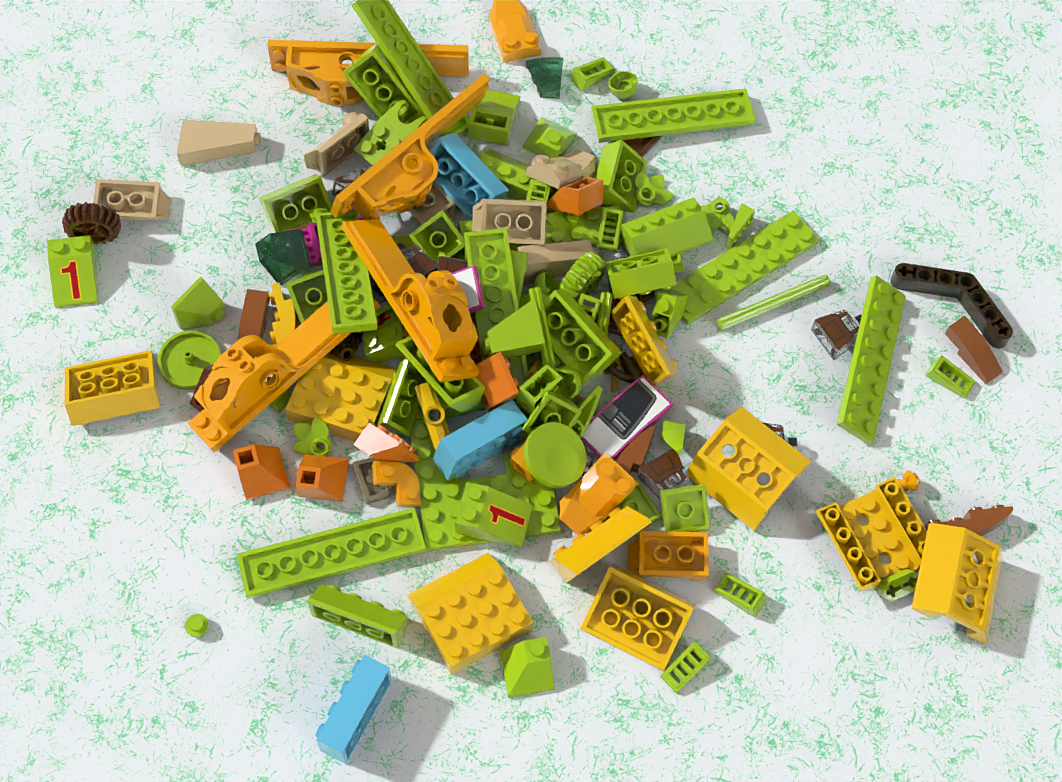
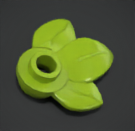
M640 172L635 179L637 188L635 196L641 205L649 206L653 203L662 205L672 198L673 193L664 189L663 175H656L650 178L644 172Z
M717 198L711 204L701 206L705 211L711 233L719 227L725 233H730L734 217L730 213V205L727 200ZM718 205L723 206L721 210L716 209Z
M315 417L312 424L307 422L294 424V432L299 439L292 447L294 451L300 455L314 454L317 456H324L330 452L332 443L328 438L329 428L321 418ZM317 442H322L325 446L320 447Z

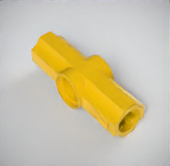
M429 382L414 387L423 414V421L427 426L436 451L440 439L449 435L450 431L436 390ZM436 411L439 414V420L436 422L431 421L428 413Z

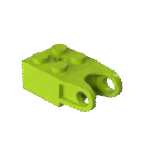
M406 100L398 101L379 118L354 150L373 166L424 124L428 118L422 116L410 124H404L409 104Z

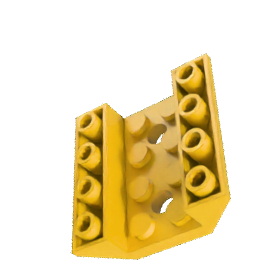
M741 406L723 421L698 451L685 475L697 485L705 484L706 492L755 531L768 515V510L793 480L800 477L811 461ZM727 445L735 448V453L731 457H725L722 454L723 448ZM763 473L770 476V482L765 486L757 482L758 476Z
M896 477L877 484L872 492L838 506L837 502L816 510L819 519L860 591L876 590L881 580L902 570L911 569L916 572L920 569L927 530ZM857 517H865L868 520V525H860L857 522ZM879 556H888L890 564L885 565L881 563Z
M930 523L911 609L929 618L943 615L967 627V636L983 644L987 643L1003 559L1001 546L963 527ZM974 554H975L976 558L978 559V564H976L975 561H974V558H973V555H974ZM966 596H967L968 601L970 602V606H969V607L966 605V602H965V597H966Z

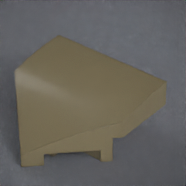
M373 458L352 463V468L366 505L387 499L394 487L374 485L372 464L376 460Z

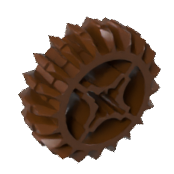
M94 202L70 205V208L66 209L62 218L64 233L68 237L90 235L93 243L97 245L99 243L106 244L107 241L113 242L114 239L118 238L121 230L120 215L116 213V210H111L110 206L105 207L103 204H95Z

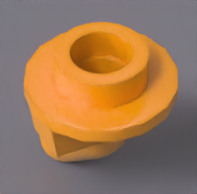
M907 470L902 474L903 480L897 479L902 489L904 488L907 492L919 489L920 479L915 472L912 473L910 470Z

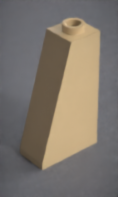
M183 120L177 156L180 165H189L256 153L257 145L261 143V133L257 132L256 124Z
M590 240L520 246L517 250L518 252L528 253L523 286L533 284L538 274L542 272L553 273L552 279L566 275V272L575 264V261L579 260L580 256L587 252L598 255L596 248L592 247Z

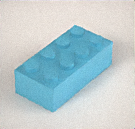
M455 133L439 137L430 151L438 164V174L434 182L470 220H473V206L482 199H503L508 193L509 189Z
M510 400L440 439L433 462L448 481L454 477L458 479L471 467L477 468L485 462V459L489 457L495 458L506 447L512 448L517 445L521 434L524 432L522 428L528 419L514 401Z
M365 654L361 661L357 660L352 668L353 675L350 681L346 680L340 690L341 697L337 703H332L328 711V720L325 724L322 723L319 726L315 735L320 751L344 764L348 762L392 682L390 667Z

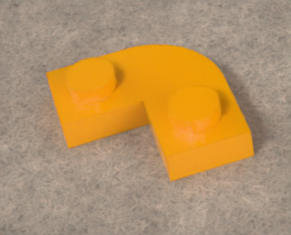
M374 461L372 464L374 485L395 486L397 507L419 508L421 505L418 477L413 469L400 462Z

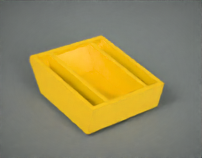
M330 351L298 379L285 408L287 418L295 423L307 422L312 424L314 418L319 417L327 424L329 434L356 442L368 423L375 427L378 426L379 415L382 412L396 368L354 355L350 361L343 362Z
M489 553L407 594L450 674L533 631L531 617L500 564Z

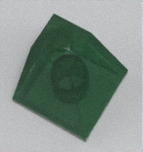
M301 229L270 233L255 243L259 262L280 285H283L311 266L305 238Z

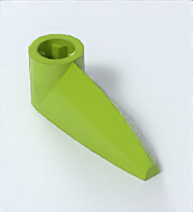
M599 385L577 406L582 412L571 429L580 438L586 431L603 390Z
M664 420L660 439L665 440L675 452L681 455L686 424Z

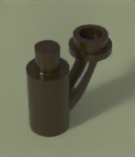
M351 332L346 337L348 345L341 341L331 352L343 362L350 361L362 341V335L359 332Z
M626 352L619 355L622 361L620 365L625 373L617 369L618 364L614 361L603 370L604 374H611L626 383H633L642 375L647 378L634 357H629Z

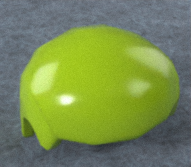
M619 71L608 80L610 92L620 99L632 97L638 89L637 76L629 71Z
M542 272L536 277L534 288L540 287L541 293L551 295L554 290H559L561 282L552 280L553 273Z
M567 366L554 369L563 377L556 392L568 399L576 397L581 390L579 374Z

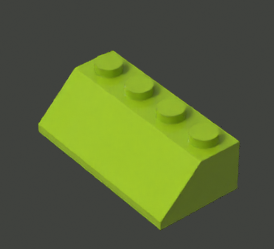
M377 43L362 53L342 72L379 118L401 100H406L409 104L404 124H410L424 115Z
M492 149L482 152L479 159L509 189L506 196L515 200H526L530 180L534 179L526 175L527 167L531 165ZM533 185V189L545 191L546 189L544 187ZM550 186L547 202L559 189ZM535 193L531 194V196L544 198V195Z
M693 197L621 224L620 240L630 256L668 248L670 256L674 257L678 253H684L712 242L713 236L704 209Z
M554 290L543 302L552 349L567 367L574 369L579 374L582 384H585L605 370L622 353L566 290Z
M411 336L396 342V347L451 408L463 413L479 405L485 387L477 378L439 382Z
M321 584L309 597L307 602L312 617L397 649L408 626V617L401 610L392 609L391 611L383 608L384 605L377 601L367 602L362 600L363 598L358 594L343 593L340 588L334 585H328L327 587Z

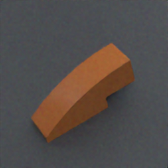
M247 289L240 320L238 340L248 335H257L263 339L267 324L266 316L270 304L268 292Z
M963 316L948 327L945 335L959 349L957 354L985 384H988L1002 374L1003 371L992 350L966 316Z
M650 426L629 443L617 459L616 463L629 475L631 471L640 474V467L644 464L656 427Z

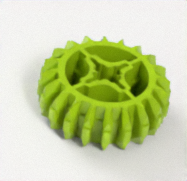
M592 252L585 253L566 272L567 274L563 278L559 290H566L578 303L581 293L591 295L596 287H598L605 274L606 262L597 254Z

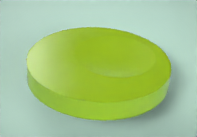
M195 330L183 331L171 336L162 345L158 354V367L164 380L171 386L182 390H195L204 367L214 365L221 352L216 341L208 334Z
M549 422L540 425L529 434L524 445L526 466L532 476L543 485L552 488L566 487L577 481L585 470L587 461L585 446L578 434L564 424Z

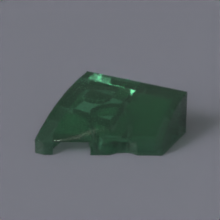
M544 57L527 60L525 67L531 74V80L537 87L539 97L560 99L563 58Z

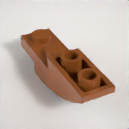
M995 505L988 509L974 507L969 509L963 519L957 517L945 522L931 520L926 523L925 528L928 530L929 524L935 523L963 527L980 536H984L1000 526L1013 512V506Z

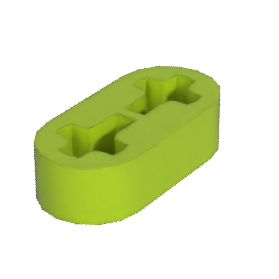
M905 569L884 578L878 585L879 595L886 600L893 601L914 592L918 573L911 569ZM911 576L912 579H910V584L908 585L906 582L909 581V577ZM890 585L893 586V587L890 589V593H887L886 591L889 590V586H890Z

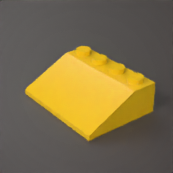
M624 297L610 312V315L647 379L654 386H657L678 373L677 364L673 358L669 357L665 342L659 339L654 322L652 320L649 321L644 304L641 301L639 302L637 297Z
M152 350L66 367L65 408L71 426L84 425L93 421L108 420L112 417L127 416L136 412L160 408V397Z
M628 506L622 510L620 507H617L608 514L610 519L604 523L600 519L590 526L592 530L590 533L584 535L582 532L573 538V545L568 548L563 545L553 552L555 557L550 561L567 583L652 523L651 520Z
M612 564L606 572L580 629L664 671L696 604Z

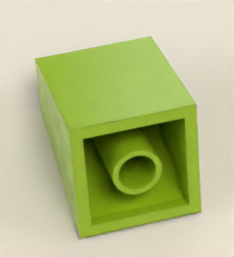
M536 301L528 302L487 331L483 343H481L483 356L489 358L501 352L503 357L511 358L540 352L545 342Z

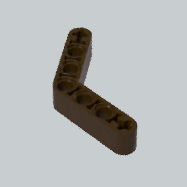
M900 263L895 267L890 279L891 285L894 288L957 298L992 347L1001 349L1006 346L1013 334V329L973 274L909 263Z

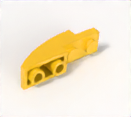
M280 283L271 284L273 292L269 293L272 306H277V311H273L276 322L272 323L274 331L270 332L272 344L281 342L297 328L292 299H283Z

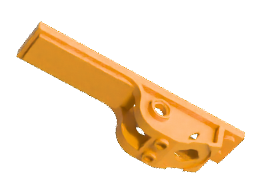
M268 40L267 47L272 71H287L291 90L306 93L317 98L318 101L335 106L355 105L364 100L342 73L351 64H342V62L345 60L354 62L362 53L376 43ZM418 44L439 76H469V45ZM310 79L317 85L318 89L312 86Z
M485 73L340 192L335 197L330 213L337 218L341 214L345 216L354 208L364 220L380 219L381 216L396 212L397 214L407 212L415 206L419 208L426 201L425 197L430 193L432 184L438 174L437 161L426 147L483 100L489 88L490 78Z
M380 219L344 221L341 227L439 382L476 378L480 371L470 357V353L478 340L475 325L471 320L465 292L453 274L447 270L433 271L426 279L422 274L415 273Z
M373 298L374 308H375V311H376L377 309L380 308V305H379V303ZM328 301L281 342L270 345L257 335H248L239 339L219 356L212 367L213 370L194 395V398L204 409L187 423L214 453L350 334H332ZM273 374L272 378L269 381L265 382L266 379Z

